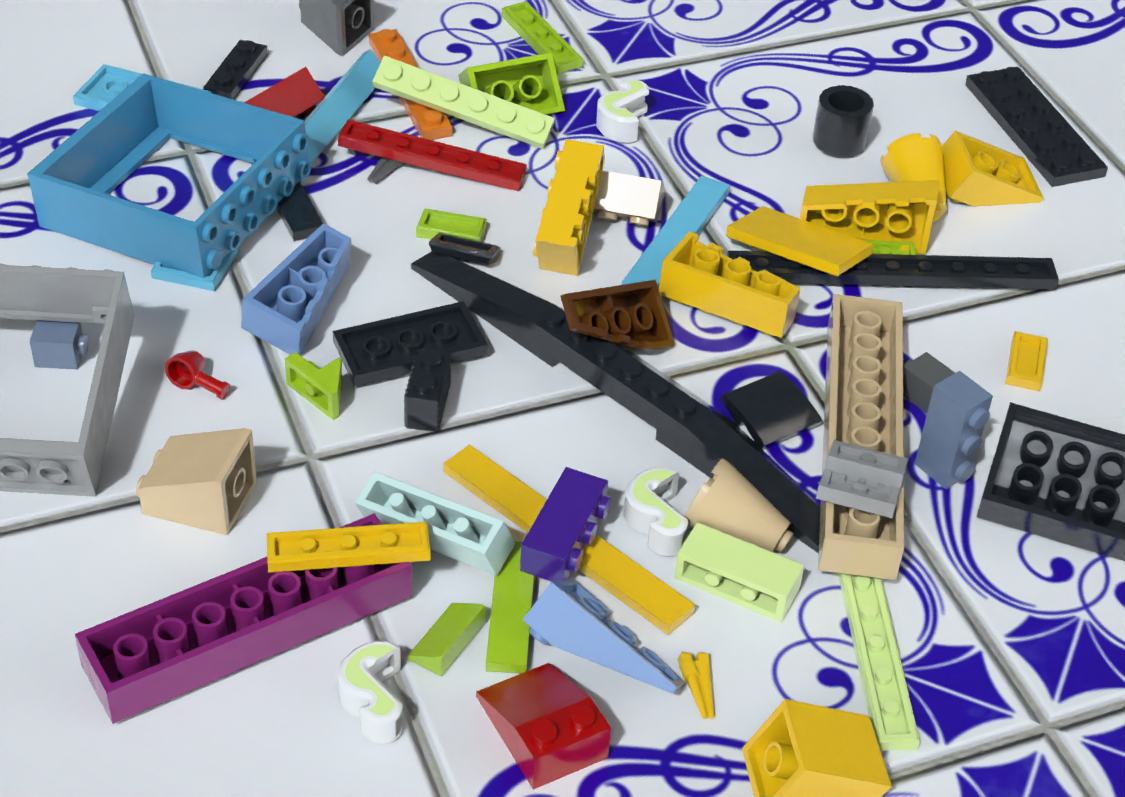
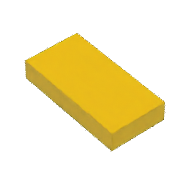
M1014 331L1005 384L1040 391L1048 338Z

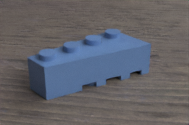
M323 223L242 299L241 328L289 355L294 352L301 355L348 268L351 238Z

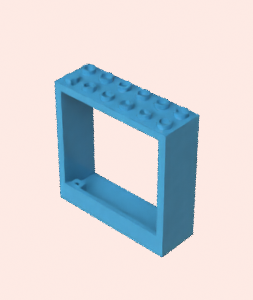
M143 73L29 171L27 175L39 227L154 265L156 262H160L162 267L185 271L205 278L221 266V261L229 252L236 251L240 244L251 233L256 231L257 227L274 212L278 206L277 203L284 196L288 197L291 195L294 186L299 180L302 182L309 176L311 164L308 158V136L306 135L304 120ZM170 138L253 163L195 222L109 194Z

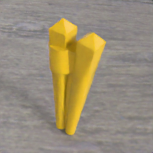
M682 651L677 661L684 681L689 686L702 719H713L715 715L709 654L700 651L697 653L694 661L690 652Z

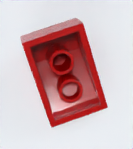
M550 663L476 691L478 701L533 790L608 758L611 734L610 725L592 698Z

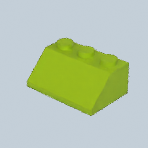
M552 52L467 67L458 75L460 84L536 112L550 115L565 111Z

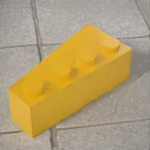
M566 139L563 150L557 151L555 159L556 173L554 179H551L549 183L548 199L542 211L541 223L533 250V256L538 257L539 269L578 276L605 163L604 145Z
M691 231L686 234L663 260L659 293L674 302L690 305L704 313L715 314L729 319L735 324L746 325L760 330L766 335L780 338L784 336L794 322L801 288L766 270L754 271L751 269L749 261L741 257L736 259L729 258L722 254V247L714 243L706 246L698 241L699 235Z

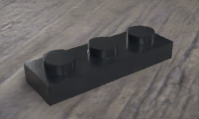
M239 40L204 85L203 89L211 91L212 94L235 100L267 57V45L258 44L250 40Z

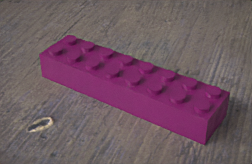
M374 513L342 527L383 524ZM267 557L76 633L75 638L81 666L112 724L412 597V565L410 562L268 573Z

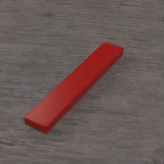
M348 119L338 137V146L515 191H519L527 169V164Z

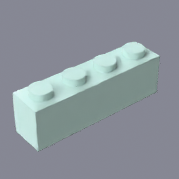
M375 471L355 502L364 517L375 513L382 524L427 521L431 550L496 576L516 544L503 520Z

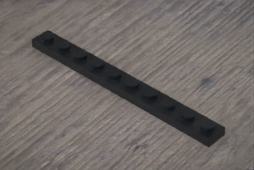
M728 250L727 254L731 259L741 257L749 261L751 269L756 272L766 270L789 283L1022 288L1039 290L1056 289L1059 281L1052 258L871 254L839 276H834L767 251Z

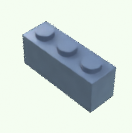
M961 371L934 385L915 460L917 467L945 489L950 488L959 481L965 482L973 474L975 458L983 442L981 437L984 426L990 417L989 409L993 395Z

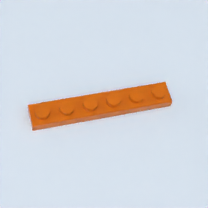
M383 29L379 32L369 33V44L380 62L384 56L419 68L397 29ZM398 96L421 138L435 140L452 136V125L445 113Z

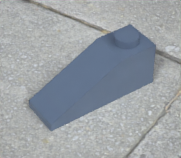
M37 320L30 338L34 366L38 368L77 370L81 356H86L88 352V336L82 333L81 323Z

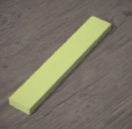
M838 573L868 715L880 751L917 750L920 742L882 580L881 578Z

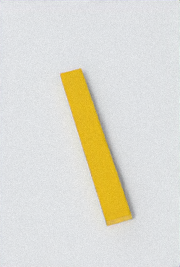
M470 444L443 463L444 473L527 533L547 500ZM597 534L592 545H585L583 548V559L578 570L667 635L694 614V603Z

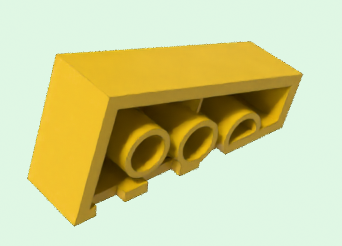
M940 180L806 186L800 219L860 240L914 242L917 253L925 254L937 204ZM902 245L899 250L909 251V245Z

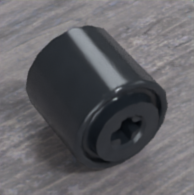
M838 85L823 90L819 96L813 130V142L817 148L826 154L838 157L854 156L862 152L867 145L874 108L871 96L862 89L853 86Z

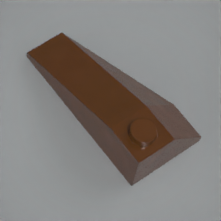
M656 280L573 292L560 296L571 331L646 351L675 345Z

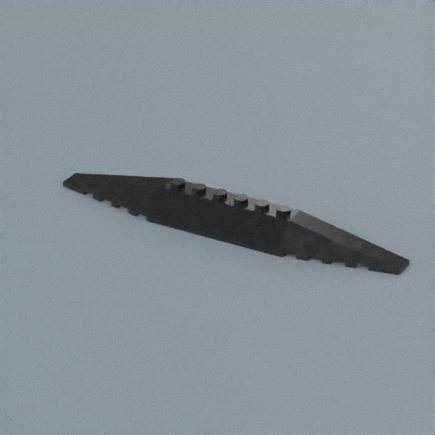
M431 251L411 263V269L456 301H464L469 310L553 368L557 364L562 363L656 429L655 440L708 477L713 479L714 474L711 472L722 458L730 462L791 522L787 530L791 531L795 538L819 554L821 506L728 416L621 344L571 331L564 308L448 255Z

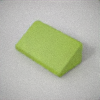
M451 603L407 655V659L442 677L485 624L486 607L475 603Z

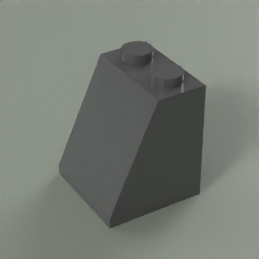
M374 0L299 1L301 23L340 56L347 54L374 30Z

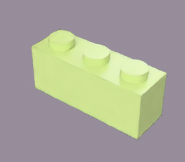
M697 522L678 551L675 579L782 622L800 590L804 565Z

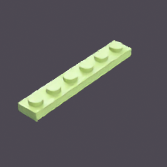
M387 56L383 57L372 81L373 87L544 149L554 125L555 118Z

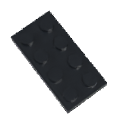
M464 301L333 331V342L354 386L411 373L417 349L449 352L451 354V363L488 355V344Z

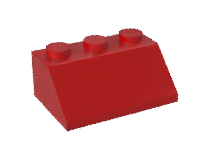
M305 66L244 103L291 117H296L300 114L304 119L317 107L315 104L322 101L325 96Z

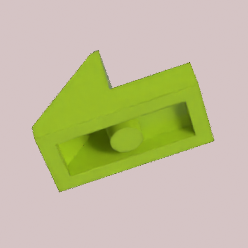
M297 352L286 357V384L332 420L338 418L343 383L342 359L339 357L318 369L312 361H307Z

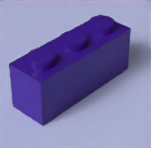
M565 467L521 544L520 571L551 582L566 580L571 572L576 573L583 559V548L585 545H592L598 529L597 522L600 518L605 519L611 507L612 498L607 497L608 480Z

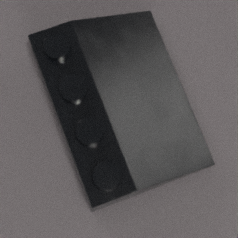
M1010 402L976 517L1125 561V434Z

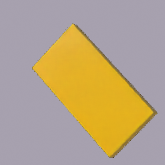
M764 206L728 225L726 236L730 239L834 276H839L870 256L873 249L872 243Z

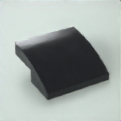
M780 371L722 394L720 397L734 422L739 427L745 425L754 442L763 450L814 429L823 421L804 393Z

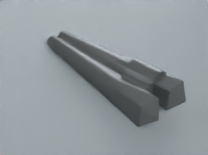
M382 157L367 180L376 183L404 163Z

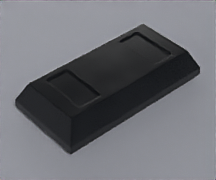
M441 232L429 241L432 252L486 265L495 258L501 249L497 245Z

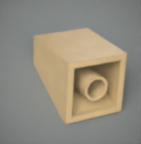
M241 428L170 436L163 449H159L156 452L153 465L148 473L142 475L138 481L136 495L140 498L142 514L228 535L257 484L252 430Z

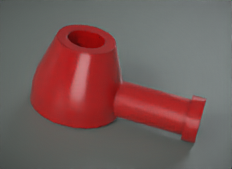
M191 350L178 353L168 359L165 364L166 376L178 388L189 389L196 384L216 394L217 398L223 400L231 386L226 381L222 382L203 372L205 360L197 351Z

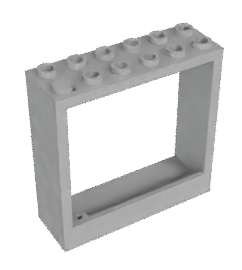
M0 263V318L105 324L79 441L64 442L0 438V491L96 497L135 317L124 272L108 269L85 270L73 267L50 268L37 265L15 266Z

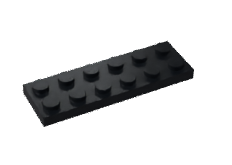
M1018 66L967 75L966 87L1051 187L1106 176L1107 165Z

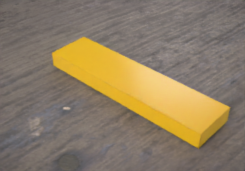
M427 521L266 533L268 573L431 560Z

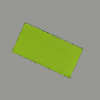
M425 208L416 227V237L432 239L441 232L482 242L487 228V219Z

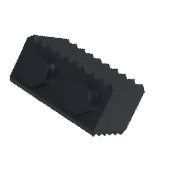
M432 349L416 350L407 389H405L404 424L407 429L433 432L440 430L451 384V354L449 352Z

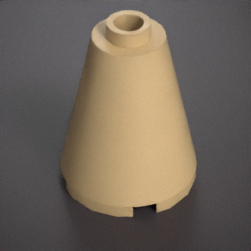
M722 458L711 472L714 474L713 479L710 478L706 483L704 482L686 512L685 517L688 519V526L694 528L698 522L773 552L776 549L782 553L793 535L791 531L787 530L791 522L730 462Z

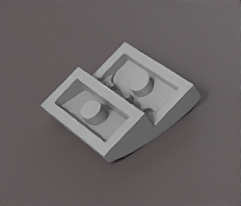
M833 440L825 470L819 483L816 499L893 518L908 458Z

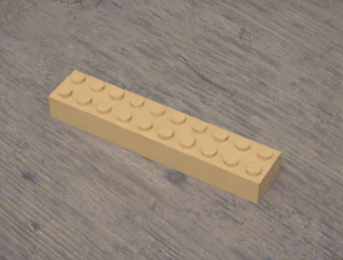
M834 294L827 331L822 475L833 440L904 457L902 302ZM904 477L893 518L821 500L818 570L896 580L904 551Z

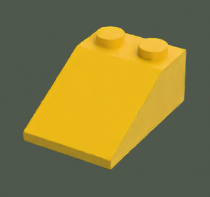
M956 130L942 145L946 194L951 200L957 203L963 202L971 206L1040 203L1044 199L1025 158Z

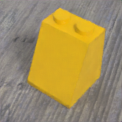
M784 699L742 747L754 797H882L892 787L870 717L867 715Z

